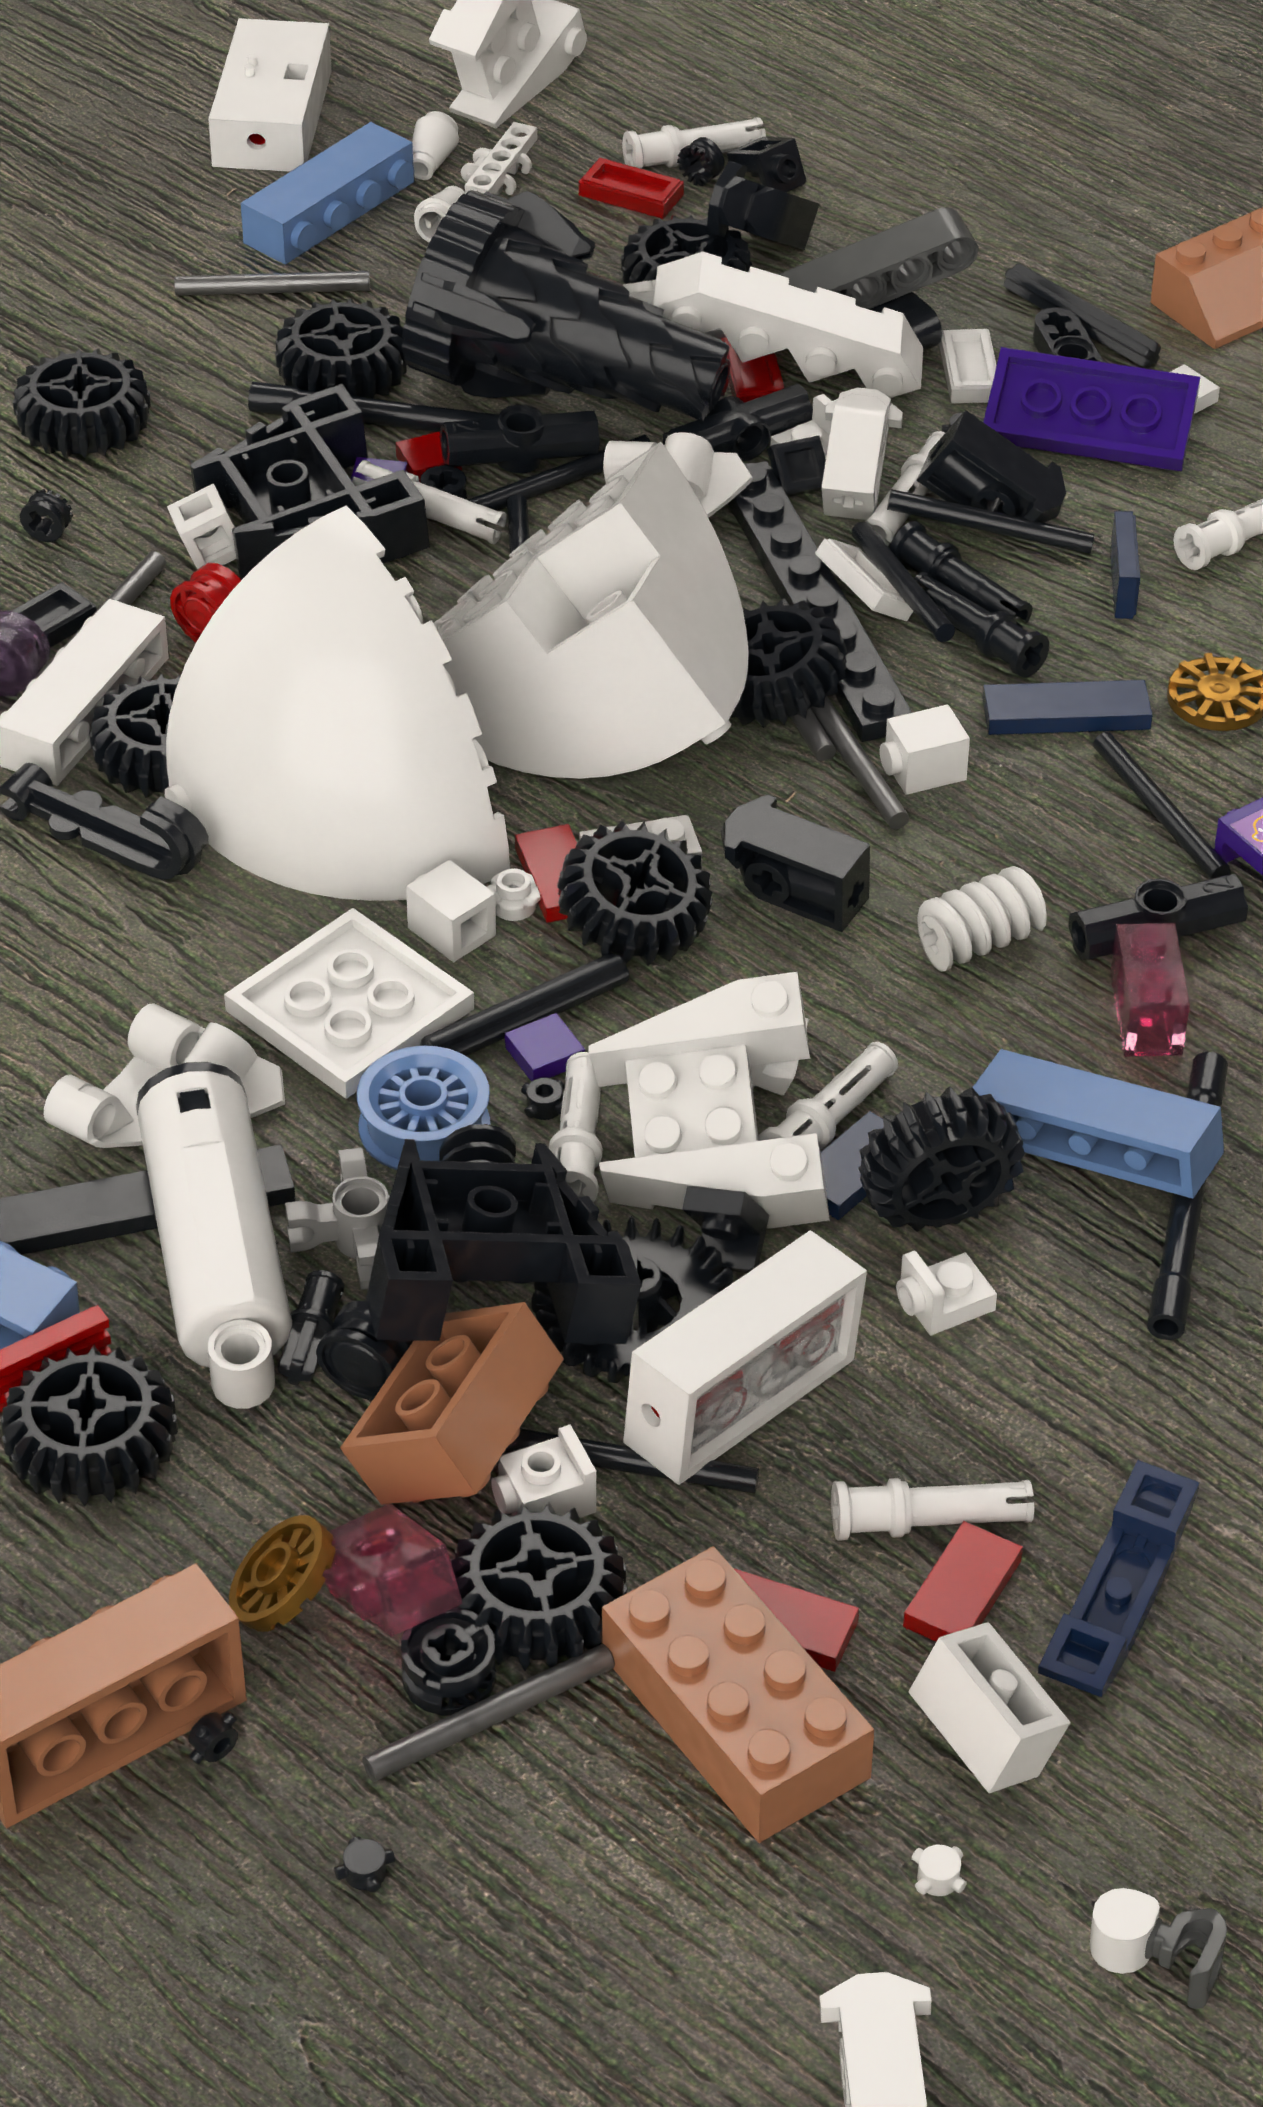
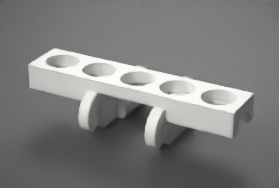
M513 122L493 149H476L473 153L474 163H466L461 168V176L466 181L465 193L474 190L483 194L490 192L500 195L503 184H505V192L508 195H512L516 190V182L507 173L515 175L518 171L519 163L522 164L521 171L523 174L530 172L532 162L526 154L537 141V127ZM520 133L527 134L524 137H519ZM512 145L518 146L517 148L509 149Z

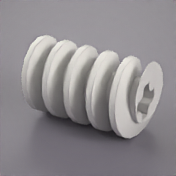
M1011 866L1002 869L998 875L991 874L982 877L979 883H967L960 890L947 891L940 898L935 897L925 900L919 907L917 917L918 933L927 958L937 970L943 972L951 969L953 959L959 964L969 962L972 957V951L982 956L990 952L992 944L998 948L1008 946L1011 936L1017 940L1027 938L1030 933V925L1036 930L1043 931L1046 926L1047 912L1042 892L1034 879L1023 869Z

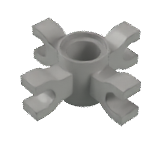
M363 1147L338 1150L341 1174L340 1184L333 1192V1203L315 1204L308 1201H295L285 1203L290 1251H306L323 1242L335 1241L340 1252L356 1259L360 1289L363 1290L368 1289L377 1242L390 1195H388L386 1187L380 1181L367 1176Z

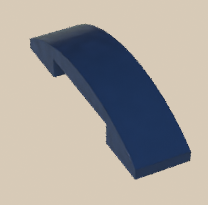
M1137 1460L1113 1510L1112 1526L1070 1614H1063L1038 1666V1674L1102 1698L1127 1658L1159 1592L1191 1513L1200 1482Z

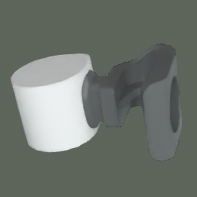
M1127 1888L1112 1889L1102 1894L1094 1905L1089 1945L1092 1957L1098 1965L1110 1972L1120 1974L1132 1973L1144 1967L1153 1956L1159 1959L1160 1966L1171 1969L1177 1955L1187 1946L1195 1944L1202 1950V1954L1197 1965L1190 1972L1187 2004L1190 2008H1203L1222 1969L1227 1934L1226 1920L1217 1910L1211 1908L1184 1911L1177 1914L1170 1926L1163 1924L1162 1919L1159 1918L1160 1906L1158 1901L1148 1894Z

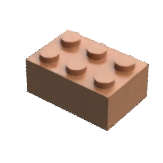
M525 1302L446 1313L440 1341L414 1340L340 1449L381 1505L476 1495L489 1482L491 1471L506 1448L519 1436L520 1427L535 1403L548 1391L549 1382L564 1358Z

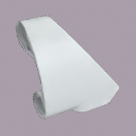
M673 433L666 438L665 448L691 485L708 518L754 481L737 453L714 452L711 444L706 439L692 433ZM609 441L606 445L603 460L606 484L608 483V477L657 443Z
M152 1003L140 1010L130 1026L127 1044L134 1057L123 1071L103 1090L71 1074L65 1075L56 1082L47 1096L44 1106V1118L47 1123L95 1147L140 1146L143 1143L136 1110L138 1092L149 1078L162 1070L186 1062H211L229 1068L242 1081L251 1118L285 1105L282 1070L279 1066L258 1057L250 1044L232 1030L212 1022L206 1028H203L178 1014Z

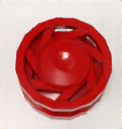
M207 563L191 575L189 581H184L176 586L170 596L171 610L176 622L195 643L217 609L230 592L241 582V578L233 571L218 563Z

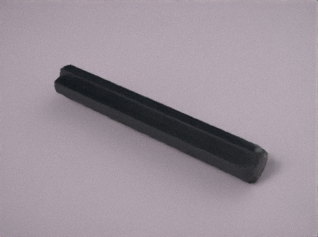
M1016 264L1012 269L1008 268L1006 271L1004 286L1015 295L1041 310L1056 307L1072 311L1077 315L1091 339L1141 368L1148 369L1152 364H1156L1159 361L1161 346L1157 341L1023 264Z
M609 953L429 1034L421 1040L420 1046L444 1047L467 1056L504 1039L506 1032L549 1015L562 1013L625 984L630 978L626 961L619 954Z

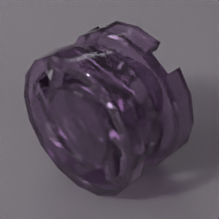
M0 611V695L17 696L19 691H25L28 684L33 679H36L38 673L48 661L50 645L45 633L35 622L13 611ZM36 640H37L38 645H39V647H40V648H37V649H36Z

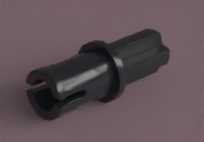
M316 1270L307 1275L298 1307L290 1313L292 1327L289 1339L284 1345L277 1366L278 1372L288 1377L287 1382L293 1385H298L300 1381L309 1382L313 1379L318 1366L317 1346L326 1331H332L333 1318L339 1299L343 1295L345 1285L341 1278L329 1271Z

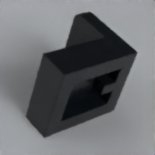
M761 137L726 153L728 161L747 166L746 172H751L752 177H759L762 185L783 192H789L806 183L795 138Z
M687 1186L682 1210L701 1226L702 1236L706 1243V1251L702 1260H707L715 1250H719L722 1255V1270L728 1267L733 1272L748 1273L757 1267L761 1258L769 1214L746 1192Z

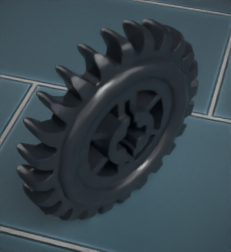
M629 1217L623 1239L629 1245L641 1282V1288L637 1300L638 1330H633L632 1320L627 1344L584 1345L581 1343H564L547 1283L534 1282L535 1292L531 1298V1308L536 1314V1319L558 1351L562 1352L563 1363L568 1366L584 1363L583 1374L590 1377L597 1376L601 1371L607 1372L608 1382L611 1383L620 1382L623 1376L630 1377L632 1351L733 1283L732 1269L726 1267L722 1270V1255L719 1250H715L707 1260H702L706 1251V1243L703 1236H698L693 1246L684 1249L685 1232L682 1225H678L674 1235L665 1241L661 1240V1223L658 1218L654 1219L651 1230L646 1237H642L638 1233L634 1217ZM605 1219L602 1226L607 1232L613 1231L610 1221ZM677 1296L680 1304L678 1313L665 1301L666 1299ZM659 1325H663V1326H664V1327H662V1328L656 1330Z

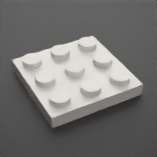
M354 908L224 994L225 1009L229 1014L345 1099L357 1092V1087L363 1073L377 1059L398 1049L420 1046V1042L425 1036L454 1024L474 1010L473 991Z

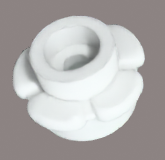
M521 869L504 870L492 877L491 885L487 886L488 889L495 893L496 915L504 920L518 921L528 918L535 912L537 903L541 899L533 876Z

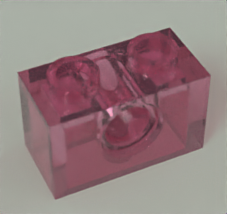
M1175 923L1117 924L1111 980L1124 1057L1183 1055L1190 1003Z
M387 1504L329 1531L334 1538L331 1545L336 1550L332 1567L324 1570L322 1574L326 1578L325 1584L336 1599L342 1597L349 1602L363 1621L370 1619L390 1637L463 1604L446 1545L392 1504Z

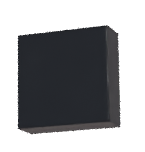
M819 435L771 445L767 449L772 471L788 497L822 490L826 459Z

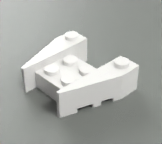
M457 0L450 11L443 9L429 38V43L450 51L453 56L462 90L450 105V112L497 128L564 73L573 59L584 50L587 34L580 9L556 0Z
M797 972L735 980L588 1046L598 1087L628 1084L635 1158L599 1162L609 1203L652 1210L654 1205L683 1209L687 1186L746 1192L769 1214L768 1229L830 1221L823 1162L817 1133L759 1141L750 1067L810 1059L804 1005Z

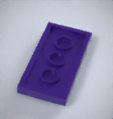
M1001 347L983 422L1019 447L1182 471L1200 388V377Z

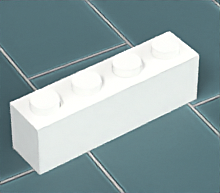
M108 599L94 616L87 618L77 635L66 647L59 649L49 666L37 679H33L28 684L25 692L12 707L0 715V766L16 772L25 763L36 764L49 775L53 785L58 786L91 748L89 732L92 731L91 723L94 717V708L103 705L104 695L110 693L118 694L120 684L136 685L139 676L149 681L169 659L165 616Z

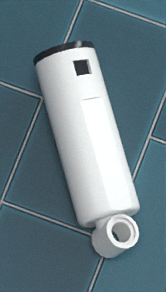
M186 1062L166 1068L148 1079L138 1092L136 1103L137 1116L178 1341L185 1356L200 1366L210 1368L212 1390L219 1401L236 1409H248L263 1403L270 1397L275 1388L273 1355L289 1339L292 1319L245 1088L240 1077L225 1066L211 1062Z

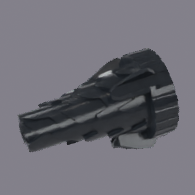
M470 190L466 194L463 193L457 202L453 203L448 209L446 216L442 218L434 236L430 240L425 256L419 266L405 314L402 352L408 367L455 386H461L465 393L472 396L487 398L547 395L550 389L568 394L572 393L573 390H577L603 399L620 398L658 413L661 406H664L697 420L704 421L706 414L711 413L719 398L725 395L731 377L729 375L731 363L727 359L729 345L709 334L662 317L665 309L629 296L630 291L623 285L587 271L588 264L583 261L592 257L595 242L585 237L574 223L559 213L554 207L529 191H524L509 199L490 192L483 194Z

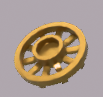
M1205 653L1204 658L1188 662L1184 660L1179 663V667L1169 677L1168 702L1172 710L1180 718L1197 727L1215 731L1242 729L1256 723L1263 717V671L1261 669L1256 670L1243 663V658L1237 656L1230 659L1213 657L1212 653ZM1218 670L1225 672L1224 674L1218 673ZM1203 671H1209V675H1205ZM1237 674L1239 675V677L1235 679L1233 678V675ZM1189 675H1191V676H1193L1194 678H1196L1198 681L1193 680V679H1185V678L1188 677ZM1250 682L1255 686V687H1252V686H1243V687H1241L1242 685L1247 684V683H1250ZM1177 687L1194 689V691L1178 695ZM1243 696L1260 697V700L1256 705ZM1196 700V704L1199 707L1198 711H1195L1185 703ZM1238 706L1248 711L1244 714L1234 715Z

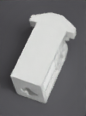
M857 387L840 393L838 399L826 404L825 419L832 421L821 489L824 515L868 520L877 508L889 427L902 428L903 412L891 403V398L879 390Z
M889 1972L857 1974L820 1995L821 2023L838 2022V2032H842L839 2054L845 2107H927L915 2016L931 2015L932 2000L929 1987Z

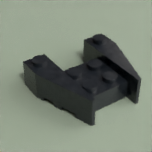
M343 384L295 399L281 408L282 417L268 426L258 422L245 430L246 439L226 452L218 447L190 465L194 493L214 483L226 508L234 506L245 523L232 528L238 572L241 580L270 552L295 533L319 518L346 505L368 527L385 548L384 557L379 558L383 564L430 548L425 500L404 470L357 486L354 485L344 469L355 465L357 457L368 458L362 411Z
M405 1139L384 1222L377 1242L366 1296L376 1340H395L399 1342L413 1340L440 1341L453 1281H511L520 1284L529 1282L547 1283L564 1343H581L584 1345L627 1344L641 1282L628 1243L617 1230L607 1232L597 1220L599 1208L589 1196L578 1197L565 1181L566 1168L545 1143H536L531 1164L423 1161L419 1158L415 1140Z

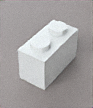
M989 1622L939 1637L908 1691L988 1793L1038 1777L1071 1723Z

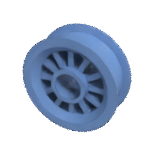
M412 1046L398 1049L382 1056L366 1069L357 1087V1103L361 1112L358 1124L359 1136L363 1146L374 1159L394 1170L398 1168L405 1139L415 1140L420 1160L439 1161V1149L444 1139L452 1132L468 1125H490V1116L487 1109L490 1090L486 1075L472 1059L444 1047Z

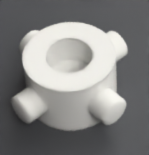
M932 1845L925 1850L917 1848L912 1855V1860L918 1863L916 1890L923 1895L928 1893L934 1896H946L953 1891L961 1893L967 1885V1882L960 1877L963 1852L956 1846L951 1848L946 1845Z

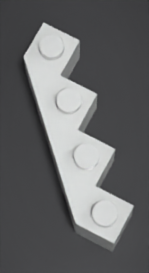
M706 252L693 254L657 267L653 305L665 309L662 317L703 333L721 328L742 363L788 348L809 383L855 369L867 389L879 390L889 398L921 389L923 346L905 315L901 312L885 307L881 313L855 305L856 298L817 287L815 293L789 285V278L755 267L750 266L748 272L722 265V257Z

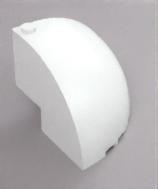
M659 442L608 477V483L590 498V505L586 507L578 499L548 526L550 533L546 535L542 529L537 531L509 554L510 559L494 572V581L490 575H485L457 600V605L434 622L452 658V661L443 666L453 680L456 696L466 692L468 694L482 731V735L474 739L481 745L488 761L524 773L548 777L578 779L608 777L636 771L659 763L699 740H702L704 744H709L722 736L731 727L729 718L740 700L748 672L749 652L743 608L728 560L716 532L694 490L662 442Z
M347 505L314 521L270 552L230 592L198 638L182 671L169 714L166 737L169 787L165 789V798L181 805L196 816L209 836L208 844L234 864L266 880L310 894L365 901L407 900L406 886L420 875L428 873L447 860H451L480 883L485 884L490 882L495 875L510 869L505 818L499 812L493 814L487 788L497 783L493 767L489 766L481 745L474 739L482 735L475 711L467 692L456 696L453 680L443 666L452 661V658L432 620L423 624L422 612L417 600L413 596L414 590L406 577L397 581L394 580L379 559L384 557L385 548Z

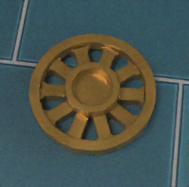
M308 1515L294 1516L271 1528L254 1544L239 1565L229 1591V1606L242 1624L258 1632H269L275 1628L276 1623L279 1622L285 1625L302 1612L301 1604L306 1598L312 1601L326 1580L322 1574L324 1570L332 1567L336 1550L331 1545V1542L334 1541L333 1535L325 1526Z

